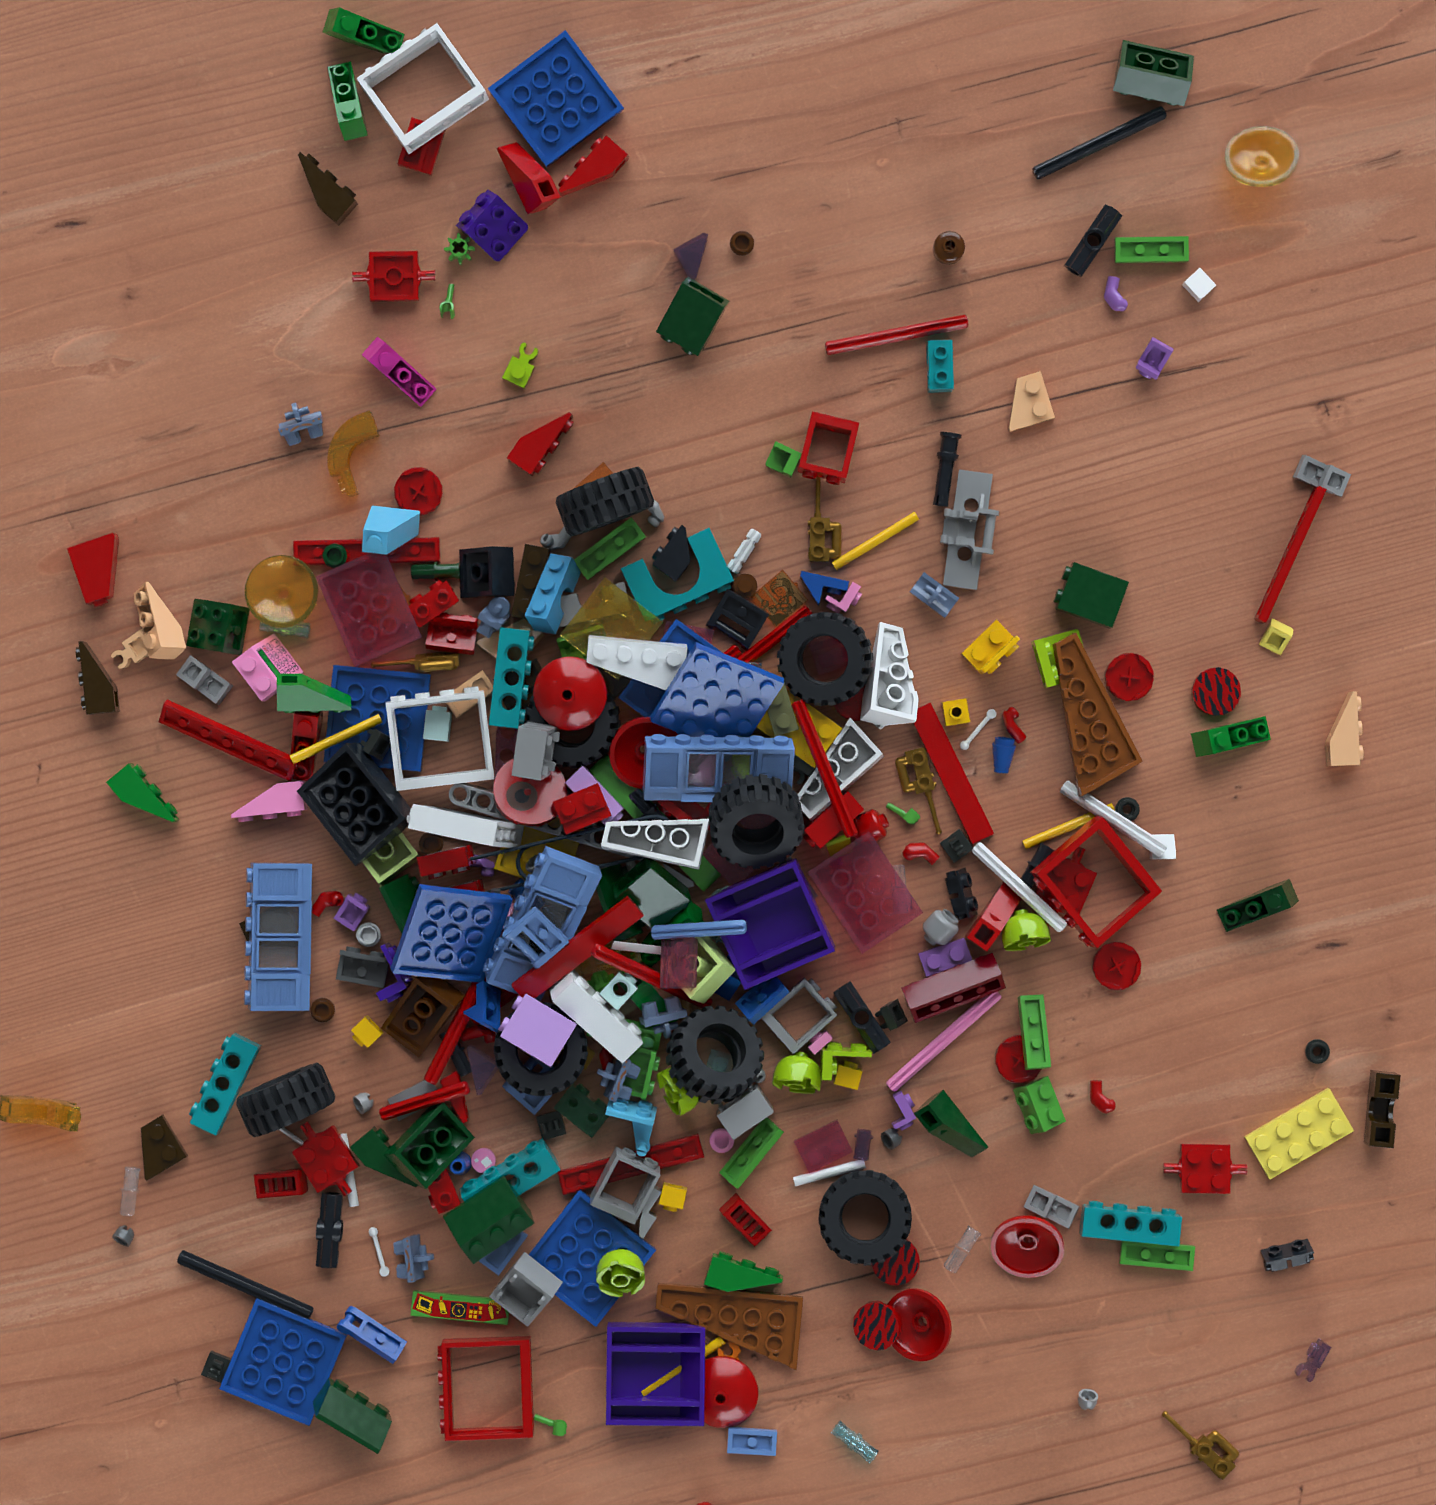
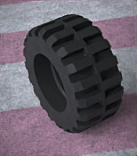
M633 467L602 477L567 491L556 498V506L565 530L571 537L628 518L654 505V498L644 471L640 467Z
M829 612L810 614L797 620L794 625H791L786 635L782 637L779 643L781 644L780 650L777 651V658H779L778 672H781L785 685L791 689L789 692L794 696L800 697L805 703H812L815 706L836 705L847 701L859 693L858 691L867 683V678L873 668L871 667L873 653H871L870 649L872 645L870 640L866 638L862 627L857 626L851 618H846L839 613ZM819 636L836 638L847 651L848 663L844 673L838 679L831 682L815 680L804 668V650L811 640Z
M565 690L564 697L571 698V691ZM607 690L605 708L595 721L592 734L585 741L567 743L559 738V741L555 742L552 762H555L556 766L562 768L565 766L570 768L587 766L600 759L609 751L611 740L615 737L621 725L618 715L620 709L615 704L614 700L616 698L613 693L610 694ZM532 695L530 698L531 702L526 707L525 714L527 715V720L524 721V724L534 722L550 725L539 714Z
M753 774L745 775L743 779L739 777L733 779L730 785L726 783L720 788L721 793L717 792L712 798L713 802L709 806L708 816L713 846L717 848L718 854L723 858L726 857V861L732 864L738 863V866L747 868V866H752L753 869H760V866H767L768 868L774 866L775 862L781 863L785 861L787 855L791 856L797 850L796 846L801 844L802 835L804 834L801 802L796 791L792 790L791 786L786 782L781 783V779L773 776L768 778L765 774H759V776L754 777ZM752 814H767L776 818L772 824L761 829H745L737 825L742 818Z
M541 1002L549 1008L553 1009L554 1011L558 1012L559 1014L563 1015L567 1019L576 1023L557 1005L547 1002ZM513 1011L507 1018L510 1019L515 1011ZM578 1024L564 1045V1053L560 1063L554 1069L542 1073L526 1068L519 1059L518 1047L501 1038L502 1031L498 1030L496 1034L494 1056L497 1068L502 1077L513 1088L525 1094L548 1096L561 1092L572 1085L584 1069L588 1055V1042L584 1029Z
M710 1005L703 1007L701 1010L696 1009L691 1012L673 1031L666 1047V1052L669 1053L666 1056V1064L668 1066L671 1065V1069L668 1071L671 1078L675 1077L678 1080L676 1085L679 1089L684 1087L687 1090V1096L690 1098L696 1096L698 1101L706 1103L708 1100L711 1101V1104H720L722 1101L727 1103L735 1097H739L757 1079V1075L761 1072L763 1066L761 1062L764 1060V1051L760 1050L763 1043L761 1038L756 1036L758 1033L755 1026L751 1027L747 1023L749 1020L745 1016L741 1018L737 1015L738 1011L734 1009L726 1011L725 1006L717 1005L713 1010V1007ZM708 1037L724 1044L732 1056V1071L717 1072L707 1067L698 1055L697 1039Z
M313 1063L288 1072L245 1092L237 1098L236 1105L248 1133L253 1137H259L291 1125L326 1108L335 1101V1093L323 1066L319 1063Z
M857 1170L844 1174L831 1184L821 1201L818 1220L822 1238L825 1239L831 1251L833 1250L842 1260L845 1259L852 1264H864L866 1266L873 1263H882L898 1253V1250L903 1247L910 1233L912 1213L905 1191L902 1190L894 1179L892 1180L886 1174L878 1173L874 1170ZM857 1195H873L879 1198L887 1208V1227L875 1239H856L846 1231L843 1225V1209L846 1203Z

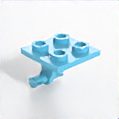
M618 1099L616 1102L609 1100L605 1115L632 1121L637 1154L639 1156L647 1154L650 1150L649 1140L657 1107L643 1100L639 1102Z

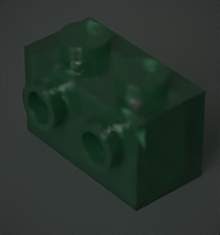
M573 1083L555 1104L554 1109L593 1138L609 1117V1115H605L608 1104L600 1098L594 1100L589 1096L590 1090L581 1083L578 1085Z

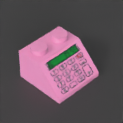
M275 633L255 644L232 661L261 701H267L277 693V674L304 673Z

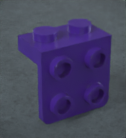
M490 190L481 193L476 198L473 207L460 216L459 222L456 225L457 228L471 237L495 261H500L528 230L527 223L498 195Z
M386 943L380 947L391 967L397 946H391L390 943ZM394 974L398 982L376 992L379 1000L386 999L389 1003L403 996L402 990L410 986V981L413 980L412 976Z

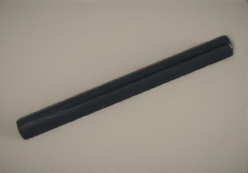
M1159 106L1034 166L1032 169L1036 179L1050 175L1164 120L1167 117L1166 111L1162 106Z
M182 1250L178 1256V1264L306 1319H310L313 1313V1306L190 1252Z

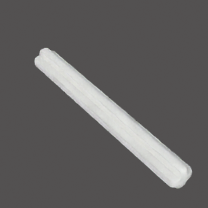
M1066 781L1061 787L1060 792L1092 814L1103 816L1109 825L1158 857H1161L1166 851L1167 845L1090 794L1087 793L1079 797L1075 784Z
M980 842L973 847L972 853L1057 932H1061L1067 926V922L987 847Z

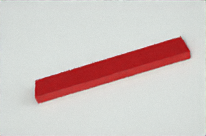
M1321 486L1313 488L1256 613L1255 621L1262 624L1267 623L1327 489Z
M439 537L413 538L387 555L362 552L363 539L293 541L295 566L326 565L323 560V551L330 544H339L346 549L347 561L345 564L440 562Z
M168 699L164 702L159 723L289 782L294 778L298 763L293 764L289 754Z
M931 702L917 709L916 722L913 724L971 843L974 844L993 835L994 832Z
M626 896L568 940L569 943L540 968L536 969L533 967L514 981L512 988L522 998L525 994L533 998L538 997L592 956L591 950L595 944L605 946L644 916L643 912L629 896Z
M697 1133L652 1145L645 1156L639 1157L643 1159L645 1157L651 1158L658 1163L660 1169L704 1158L699 1134ZM610 1157L558 1171L557 1174L563 1195L578 1192L579 1189L585 1190L595 1187ZM619 1160L607 1184L647 1172Z

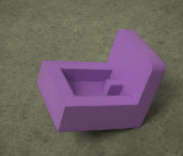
M1152 337L1139 358L1136 369L1139 370L1138 372L1142 376L1157 380L1174 349Z
M358 893L354 895L348 894L334 917L335 920L352 931L357 929L371 907L366 904L368 900Z
M900 1090L894 1093L893 1097L904 1116L891 1124L894 1129L900 1128L902 1131L914 1124L912 1120L916 1119L911 1109L915 1106L908 1093L903 1095Z

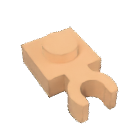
M142 629L122 642L126 649L114 651L111 655L112 658H117L120 655L123 657V663L118 666L119 669L128 667L131 659L135 663H139L146 658L148 652L144 644Z

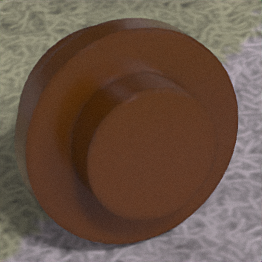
M746 231L736 232L730 239L731 250L739 256L748 255L754 248L752 235Z
M750 574L737 576L733 583L734 592L744 598L753 596L757 590L756 579Z
M426 832L419 840V848L425 855L440 852L443 848V839L440 835Z
M319 998L311 1005V1016L318 1022H327L334 1016L335 1006L329 999Z

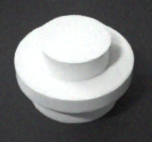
M367 922L359 926L356 937L361 945L371 947L379 942L381 931L376 924Z

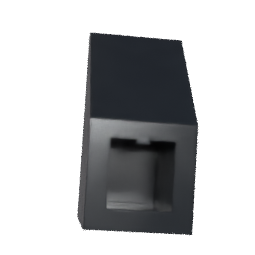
M683 525L679 529L674 527L666 537L669 540L664 548L660 546L651 557L655 560L652 565L674 582L678 581L690 565L686 528Z

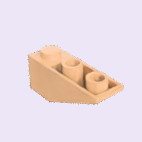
M145 582L134 593V602L137 605L139 623L142 627L149 658L174 660L186 649L182 628L150 583Z
M1357 691L1348 692L1325 741L1326 766L1360 765V760H1363V746L1359 745V735H1362V722L1358 721V711H1361V698L1357 696Z

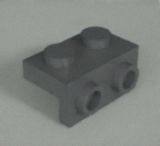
M348 946L346 951L340 950L336 980L385 988L389 963L384 958V953L371 951L370 955L360 954L361 949Z

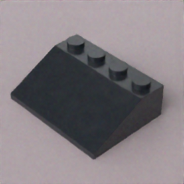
M359 742L344 744L297 790L298 794L355 866H358L402 833L409 825L407 823V815H410L411 807L400 793L396 791V788L370 755L362 750L363 746Z

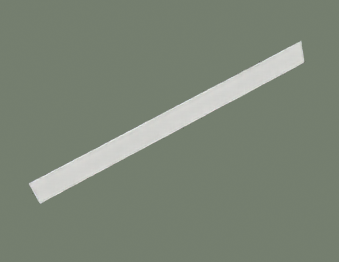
M614 941L611 947L614 950L671 956L677 949Z

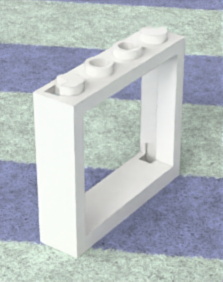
M437 23L427 30L424 28L419 36L413 40L405 41L400 46V49L392 54L385 55L378 64L366 68V72L357 77L361 88L408 154L489 100L483 86ZM439 42L472 89L404 135L372 87Z
M478 686L464 688V693L454 694V689L439 691V696H430L429 692L415 694L414 699H405V695L390 697L391 701L386 702L396 791L494 779L484 690L479 691ZM477 699L486 769L403 778L395 709Z
M413 804L410 815H407L409 829L495 847L512 848L520 846L524 829L523 825H516L504 820Z

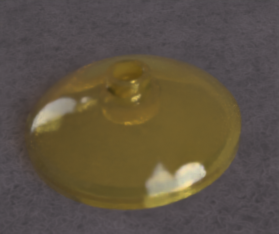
M1268 126L1252 127L1241 131L1230 140L1225 150V165L1228 172L1237 181L1253 187H1268L1283 182L1293 174L1299 161V150L1294 139L1286 132Z
M276 555L262 560L252 569L245 584V599L249 610L260 622L274 628H288L303 622L312 613L318 600V583L314 573L303 561L292 556ZM282 591H288L286 598H280Z

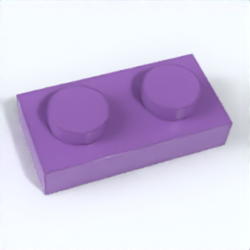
M964 937L949 942L946 945H940L918 953L926 977L972 961Z

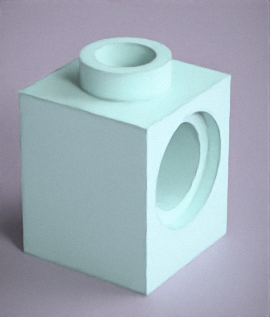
M432 706V710H426L423 739L449 742L452 713L447 712V707Z
M619 971L599 994L618 1011L638 989L635 985L637 980L632 975L626 972L623 974ZM617 982L625 983L627 986L626 994L617 995L613 990V986Z

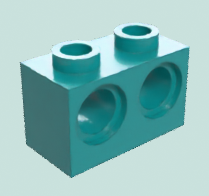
M930 340L926 344L928 393L952 392L954 389L953 340Z

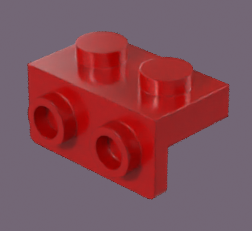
M439 580L429 587L430 592L424 596L418 594L408 601L410 605L406 609L418 627L424 626L459 602L458 597L453 591L454 589L448 581L442 583Z
M443 612L429 622L425 644L426 649L474 655L478 635V619L470 615L457 616Z
M657 801L660 804L658 809L668 818L673 815L678 820H697L704 810L697 802Z
M446 1168L428 1187L431 1194L428 1196L433 1209H437L438 1214L451 1210L461 1204Z

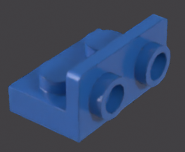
M776 976L753 986L735 1004L754 1025L790 991Z

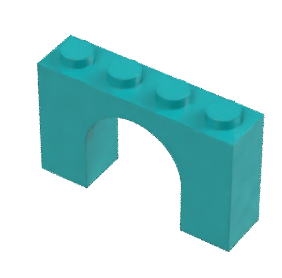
M710 528L687 538L698 561L700 573L696 584L683 594L673 595L660 590L654 583L643 558L621 568L646 623L651 621L652 625L664 620V614L670 611L677 614L687 609L686 604L694 600L698 604L709 599L708 594L717 590L718 594L732 588L730 584L734 582V579Z

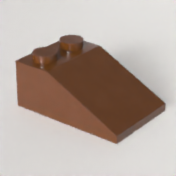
M416 976L381 1029L419 1058L454 1013L465 995L444 979Z

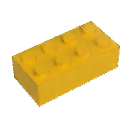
M787 689L791 705L792 703L801 700V698H799L798 696H794L791 692H789L790 690ZM805 703L826 752L842 730V727L808 703ZM766 711L756 728L770 738H774V731ZM796 718L799 729L779 736L792 738L795 755L815 768L816 764Z

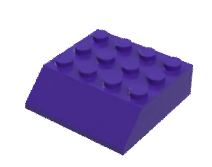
M797 858L729 886L705 899L714 922L746 921L747 931L744 934L721 935L744 990L835 951L834 942Z
M608 1322L606 1425L704 1426L705 1327L670 1322ZM681 1365L682 1370L679 1374L646 1396L642 1395V1390Z

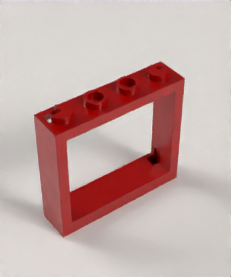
M1094 816L1030 872L1034 876L1033 881L1036 883V886L1041 891H1046L1050 896L1047 898L1049 903L1055 909H1060L1063 912L1064 916L1062 918L1069 927L1076 928L1080 933L1078 935L1079 940L1083 941L1087 947L1098 948L1162 892L1103 816ZM1095 832L1098 833L1145 892L1097 935H1095L1047 875Z
M531 1336L443 1339L441 1346H438L437 1358L438 1361H442V1370H438V1384L443 1385V1395H439V1409H444V1419H440L441 1434H445V1441L533 1438L534 1411ZM520 1345L523 1426L454 1428L451 1348Z

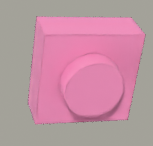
M827 1030L819 1031L809 1040L811 1043L808 1045V1048L815 1055L833 1037Z

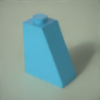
M371 506L363 529L362 552L387 555L419 534L420 511Z

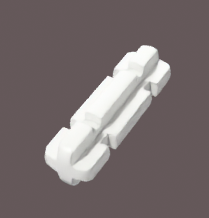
M750 529L746 535L747 539L743 540L734 554L735 558L731 559L727 565L729 570L735 574L739 573L742 563L746 562L755 547L754 544L758 543L761 538V533L755 529Z

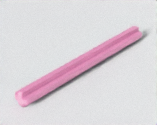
M999 992L980 998L886 1082L887 1086L893 1092L902 1087L1001 999Z

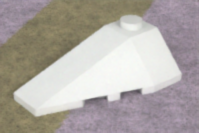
M880 622L872 651L873 660L871 667L873 668L867 678L862 698L860 720L881 726L915 723L917 719L918 694L917 691H914L912 682L914 676L908 664L907 656L909 654L903 628Z

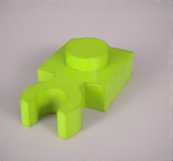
M524 342L519 348V359L512 356L502 379L523 389L526 388L535 368L529 362L538 355L537 348H534L532 354H525L524 350L527 344Z

